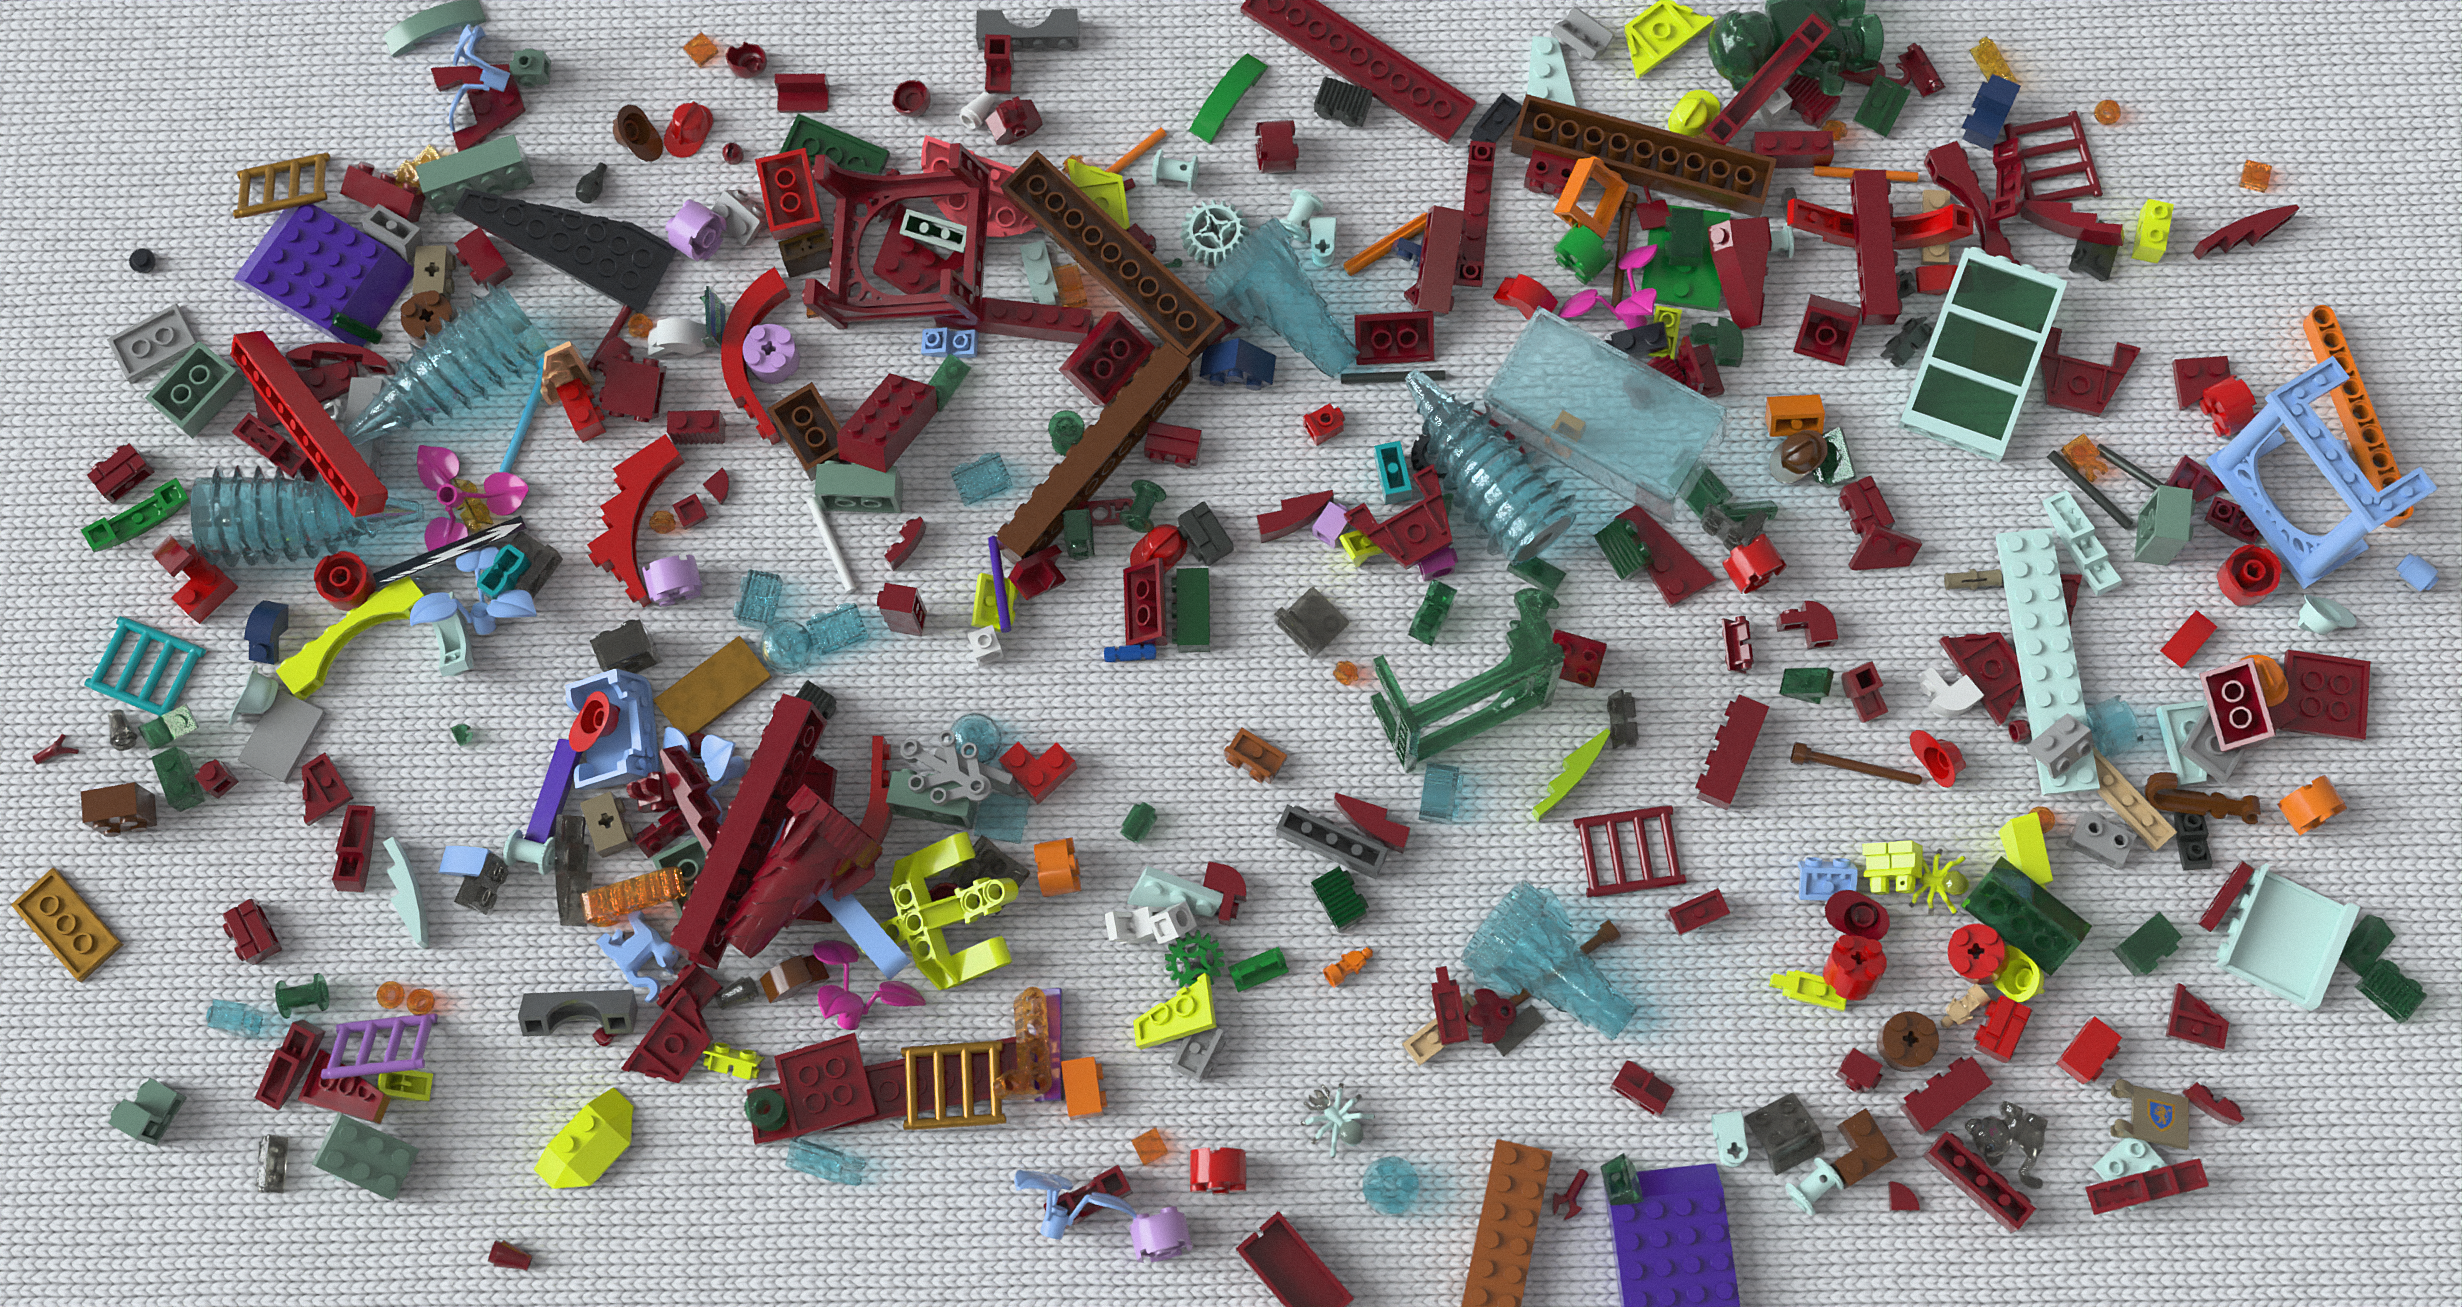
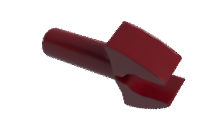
M1579 1169L1566 1194L1560 1196L1555 1192L1553 1195L1552 1210L1554 1215L1558 1211L1560 1204L1569 1201V1212L1563 1221L1571 1219L1582 1210V1207L1577 1206L1576 1198L1589 1176L1586 1170Z

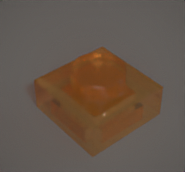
M2246 160L2243 164L2238 187L2264 193L2268 187L2272 166Z

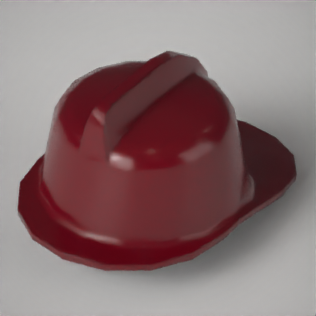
M1838 891L1827 900L1825 905V917L1829 924L1846 935L1861 936L1878 941L1888 932L1890 918L1886 909L1880 903L1857 891Z

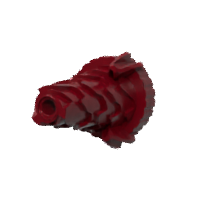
M805 783L786 804L791 811L784 823L779 840L768 852L764 865L752 879L754 884L735 906L736 912L719 931L735 948L750 959L763 951L783 927L788 929L800 913L810 908L820 896L828 892L832 887L833 898L839 902L843 897L852 894L876 876L875 862L883 854L882 850L884 848Z

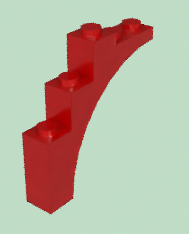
M666 434L613 468L618 476L613 480L622 492L600 506L604 512L601 519L609 530L587 544L592 552L588 556L595 567L602 566L606 573L611 570L619 583L624 580L629 587L625 590L633 603L639 601L643 608L652 603V601H650L649 595L642 583L638 569L636 546L639 526L645 508L655 491L671 473L685 463Z

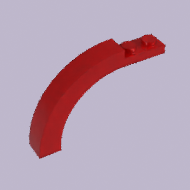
M1796 198L1788 201L1787 226L1823 236V242L1855 248L1852 214L1839 212ZM1952 203L1927 213L1893 217L1890 219L1891 227H1895L1896 231L1893 250L1941 245L1973 234L1974 210Z
M775 267L756 279L738 299L728 317L721 344V365L727 388L737 408L744 407L750 419L754 417L757 419L759 425L755 427L763 440L768 438L772 446L780 442L781 439L751 389L747 373V363L743 356V343L751 328L760 325L763 319L775 307L791 297L786 284Z
M872 736L870 798L866 813L859 827L881 845L888 833L893 818V813L886 804L889 790L886 786H890L891 780L890 770H886L887 760H891V744H887L884 736Z

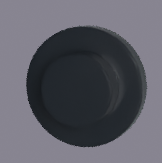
M140 248L130 255L129 265L137 273H149L155 267L156 259L149 249Z

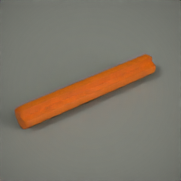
M1427 212L1419 215L1344 262L1343 267L1346 273L1352 276L1391 252L1394 241L1399 237L1410 240L1423 232L1426 226Z

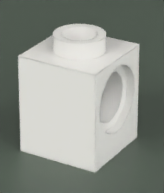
M1779 87L1755 114L1770 128L1788 114L1792 99Z
M993 625L967 634L979 667L1004 658Z
M1186 901L1165 908L1148 918L1158 944L1175 939L1197 926Z

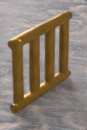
M328 152L237 171L240 187L238 207L233 210L234 218H246L328 200L324 187L326 162L330 161V154ZM315 165L313 193L299 196L301 168ZM290 170L288 198L274 201L276 173ZM265 175L263 203L249 206L251 178Z
M1003 1041L902 1047V1058L905 1057L907 1120H904L903 1129L924 1130L1005 1124L1007 1118L1005 1113H1002L1000 1051H1003ZM988 1052L991 1114L974 1115L972 1053ZM961 1054L963 1116L946 1117L944 1055ZM933 1056L935 1117L918 1119L916 1057Z

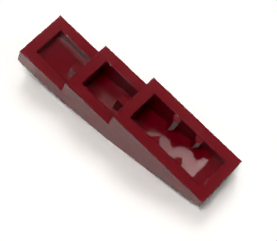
M2023 200L2020 210L2021 218L2041 228L2069 238L2091 243L2123 246L2125 238L2123 224L2099 223L2097 213L2074 212L2072 203Z
M2294 204L2269 209L2242 218L2200 241L2192 253L2200 260L2219 246L2226 254L2244 240L2253 247L2291 220L2300 207Z
M249 412L232 431L236 437L317 498L329 486L307 455Z
M171 534L151 552L154 558L173 577L194 559Z
M682 745L664 748L659 753L673 793L692 831L705 851L708 852L716 842L717 831L720 827L717 818L721 814L718 807L707 794L711 784Z
M2197 1158L2087 1186L2085 1189L2093 1214L2098 1215L2209 1187L2201 1159Z

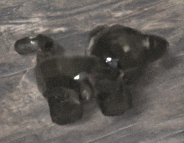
M2002 1100L1999 1109L2000 1113L2006 1117L2005 1119H1999L1990 1115L1982 1119L1972 1118L1965 1123V1129L1972 1135L1975 1146L1984 1155L1989 1166L1994 1167L2002 1161L2003 1154L2008 1152L2012 1142L2015 1141L2027 1155L2024 1163L2018 1170L2021 1183L2030 1189H2040L2043 1186V1181L2040 1178L2030 1176V1171L2036 1165L2038 1156L2044 1148L2045 1130L2048 1120L2026 1112L2025 1116L2022 1117L2023 1108Z

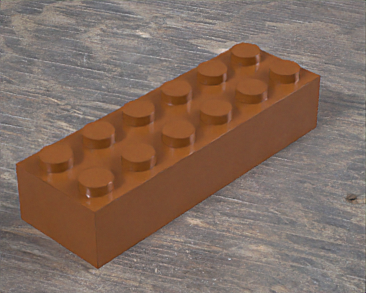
M1500 1139L1496 1140L1461 1307H1521L1552 1151Z

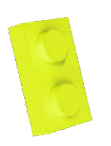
M980 573L977 578L971 626L985 628L993 625L994 631L1001 632L993 575ZM1004 578L1012 626L1015 619L1013 603L1017 598L1018 589L1009 578Z

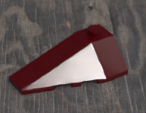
M1757 217L1728 220L1707 227L1711 254L1735 330L1740 332L1760 326L1765 293L1763 292L1764 278L1768 276L1769 267H1766L1768 251L1771 252L1772 248L1769 218Z

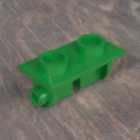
M1279 946L1228 967L1238 993L1289 972L1285 963L1286 960Z

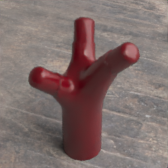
M61 734L52 745L33 755V759L39 765L57 755L67 753L78 754L79 749L62 747L66 735Z

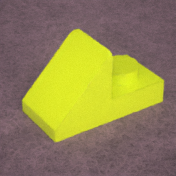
M1358 530L1339 537L1356 568L1368 557L1384 553Z

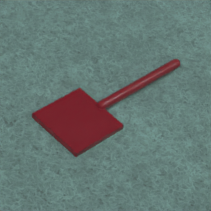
M1643 186L1647 202L1635 205L1642 231L1672 226L1673 222L1666 200L1652 201L1649 188Z

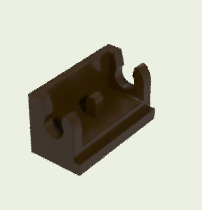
M827 227L778 242L789 278L829 267L833 244Z

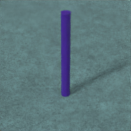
M990 536L988 544L1000 629L1002 633H1008L1012 629L1001 553L996 539L997 536Z

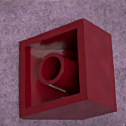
M1810 294L1793 352L1844 366L1860 320L1861 308Z

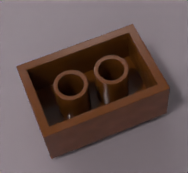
M812 382L767 408L773 422L811 482L816 479L817 464H825L826 461H836L840 464L845 462V460L839 458L837 433L841 430V427Z

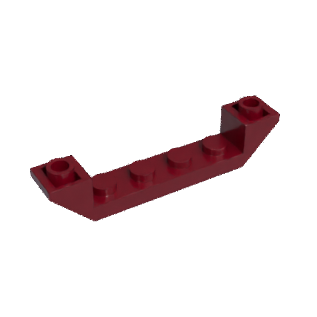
M1470 141L1463 219H1466L1467 223L1465 232L1460 238V245H1462L1463 249L1461 258L1458 260L1457 286L1482 288L1496 143Z

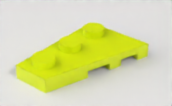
M1204 973L1197 978L1198 981L1188 988L1183 987L1176 992L1177 995L1164 1004L1159 1003L1135 1019L1133 1023L1136 1046L1142 1050L1217 1027L1210 976Z

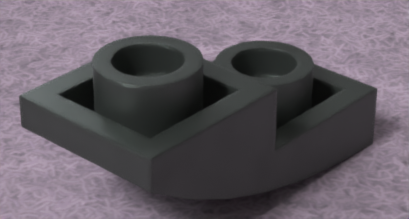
M2175 812L2176 839L2183 871L2211 869L2213 861L2207 843L2209 832L2204 815Z

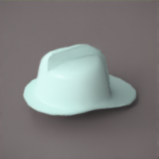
M2309 594L2304 596L2306 602L2299 612L2300 620L2298 621V626L2300 628L2324 636L2339 626L2349 628L2356 625V619L2353 614L2341 604L2327 598L2314 597Z
M257 665L253 667L246 687L231 713L230 725L237 721L241 713L260 714L267 711L274 703L279 684L275 680L258 673Z

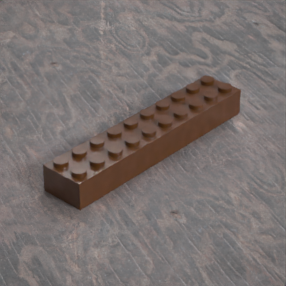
M1529 94L1525 95L1512 138L1510 152L1531 158L1534 149L1576 161L1578 159L1597 157L1604 162V166L1619 173L1622 176L1621 179L1626 183L1640 187L1647 186L1652 190L1755 217L1761 216L1777 161L1776 158Z
M1038 150L1001 185L1004 196L1164 343L1168 342L1188 357L1191 363L1226 329L1223 318Z
M1168 342L1161 348L1157 347L1153 351L1148 364L1145 367L1141 366L1135 372L1134 380L1129 386L1125 385L1120 389L1116 396V401L1111 406L1107 405L1100 413V419L1096 424H1091L1086 428L1082 436L1083 439L1077 445L1073 444L1068 449L1064 461L1061 464L1057 463L1050 470L1049 478L1044 484L1040 483L1035 487L1031 494V499L1026 504L1022 503L1016 509L1015 517L1009 524L1005 523L997 532L998 537L996 539L1001 554L1016 565L1018 561L1048 548L1067 526L1064 522V517L1061 515L1062 511L1066 512V517H1070L1072 521L1077 515L1076 508L1080 502L1090 500L1146 435L1149 422H1157L1193 380L1192 364L1188 357Z

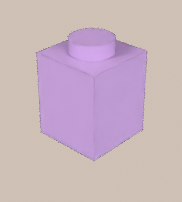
M1329 502L1312 527L1313 536L1335 549L1340 542L1339 537L1345 534L1351 526L1344 518V513L1350 510L1342 504L1338 503L1335 505Z

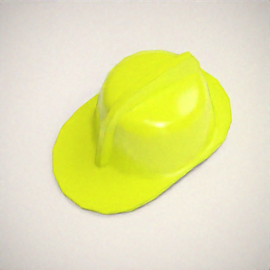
M1705 90L1688 92L1672 110L1668 118L1669 130L1698 139L1702 138L1706 134L1704 130L1720 113L1718 99L1711 92Z
M2007 945L2009 950L2008 967L1993 982V985L2008 998L2016 1002H2024L2038 994H2044L2045 978L2041 968L2020 949Z

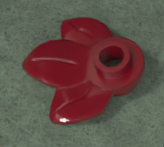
M1481 988L1475 990L1474 996L1478 1004L1470 1008L1465 1019L1483 1028L1482 1041L1484 1044L1495 1043L1505 1036L1507 1026L1515 1021L1517 1015L1516 1007L1510 1000L1500 998L1491 989ZM1502 1007L1506 1009L1507 1016L1501 1013Z

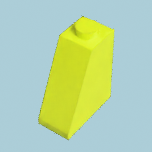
M2034 812L2010 819L1998 832L2020 893L2029 891L2031 895L2044 892L2047 890L2046 886L2053 881L2038 814Z

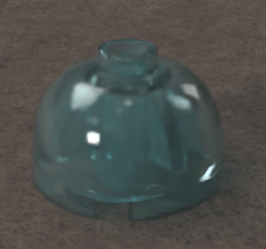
M782 619L773 622L765 629L760 639V651L763 660L770 669L783 672L784 674H792L801 671L809 664L814 651V642L811 634L802 624L794 620Z
M974 712L965 714L958 718L950 728L957 738L955 744L957 754L962 755L961 748L965 743H974L979 750L978 762L989 765L996 760L1001 752V730L995 721L985 714ZM952 736L948 737V742L951 741ZM968 749L966 755L973 754L974 749Z

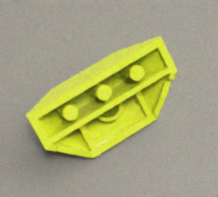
M614 1087L587 1103L546 1146L534 1170L553 1189L592 1186L631 1145L634 1106Z

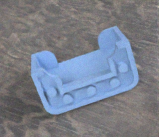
M613 669L565 685L566 703L576 713H580L587 698L597 691L605 693L609 702L620 708L619 721L615 731L609 736L598 738L593 746L586 750L587 763L576 766L574 771L576 789L591 790L628 784L647 777V774L650 772L660 771L652 689L646 677L620 669Z

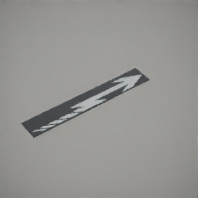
M520 515L373 573V577L379 588L526 530L527 527Z

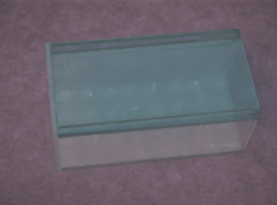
M1540 306L1537 307L1483 394L1487 417L1503 425L1517 439L1671 525L1726 437L1727 408Z

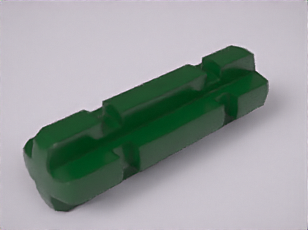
M337 312L332 320L334 326L342 328L362 339H366V341L378 345L383 337L381 331L373 329L356 319L349 318V316Z

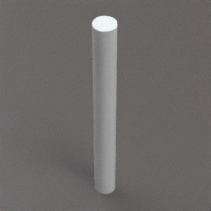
M812 497L807 500V503L846 592L852 593L857 590L822 508L817 498Z

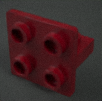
M1556 629L1544 665L1543 674L1594 688L1607 644Z

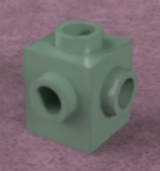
M532 48L514 51L513 60L510 61V73L520 85L524 87L549 85L551 60L544 51H537Z

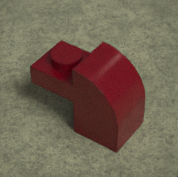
M985 34V92L989 94H1011L1012 74H1014V50L1011 35Z
M1804 601L1801 612L1798 609L1785 610L1782 614H1779L1776 620L1777 632L1804 629L1807 649L1834 647L1839 639L1833 614L1827 607L1815 601Z
M1873 661L1866 662L1842 673L1841 680L1847 699H1851L1861 723L1889 712L1878 689L1884 685Z
M1208 861L1203 887L1224 894L1218 920L1219 924L1230 926L1231 918L1237 919L1239 903H1236L1235 900L1244 902L1247 900L1245 881L1241 874L1233 867Z

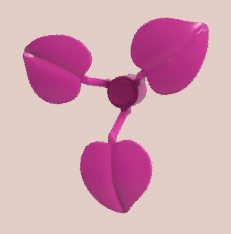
M1653 244L1635 248L1627 252L1619 260V268L1621 270L1627 269L1632 296L1620 302L1616 308L1602 296H1597L1598 291L1596 289H1589L1570 297L1561 307L1557 319L1582 315L1591 310L1596 302H1601L1616 315L1618 320L1623 319L1628 329L1645 326L1648 323L1645 315H1653L1657 291L1654 288H1647L1636 292L1633 270L1648 264L1655 256L1658 245Z
M425 445L418 447L417 469L420 480L428 489L437 491V500L441 504L446 505L445 511L450 516V520L446 517H437L427 525L424 538L428 551L469 536L466 525L455 523L456 516L452 510L462 505L464 498H487L486 504L492 513L507 516L514 513L521 506L529 492V487L524 480L516 475L505 472L494 473L485 479V494L463 492L460 488L453 486L450 481L457 477L460 471V462L457 455L443 447Z
M824 940L814 944L812 950L818 960L831 965L842 964L844 967L843 988L836 985H825L820 987L817 996L824 1018L827 1019L839 1014L837 1024L841 1028L846 1030L858 1029L862 1014L867 1015L869 1008L879 997L883 1003L892 1006L926 1005L925 999L912 986L900 981H885L880 984V991H875L866 1005L863 1006L862 998L849 991V963L858 961L859 954L857 950L848 943L837 940Z

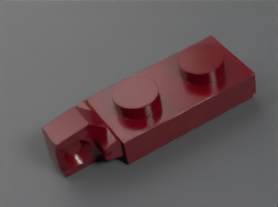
M1447 966L1436 967L1437 982L1431 983V993L1441 1046L1469 1041V1034L1459 985H1457L1456 979L1449 980Z

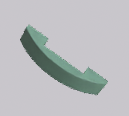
M458 0L419 12L395 25L384 34L391 56L394 58L415 50V43L459 26L464 30L467 24L474 27L487 22L479 0Z

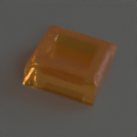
M702 32L682 47L684 52L699 68L719 53L715 45Z
M1156 1127L1131 1140L1144 1166L1169 1154Z

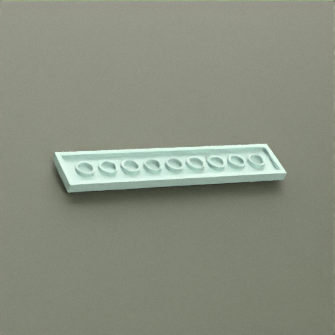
M2052 529L1999 533L1996 536L2032 741L2067 713L2088 727ZM2093 749L2088 755L2076 761L2067 772L2060 774L2055 779L2049 775L2047 766L2036 759L2042 796L2097 791L2100 788Z

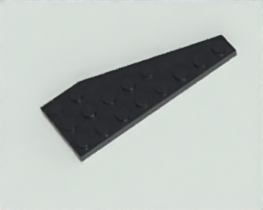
M471 189L464 191L453 210V213L639 315H642L677 251L667 241L632 222H621L608 219V217L581 214L579 211L544 204H532L525 200L498 197L495 194Z

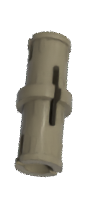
M1969 569L1968 572L1944 574L1946 590L1960 588L1977 590V587L2001 586L2002 584L2000 569L1986 571Z

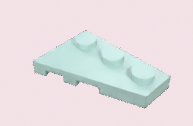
M1533 36L1527 94L1576 107L1559 41L1557 38Z
M2206 700L2164 705L2156 708L2172 773H2176L2178 777L2177 787L2202 784L2206 781L2207 772L2178 752L2207 705Z
M1147 866L1130 892L1127 904L1168 908L1186 901L1192 914L1213 917L1222 903L1224 894Z

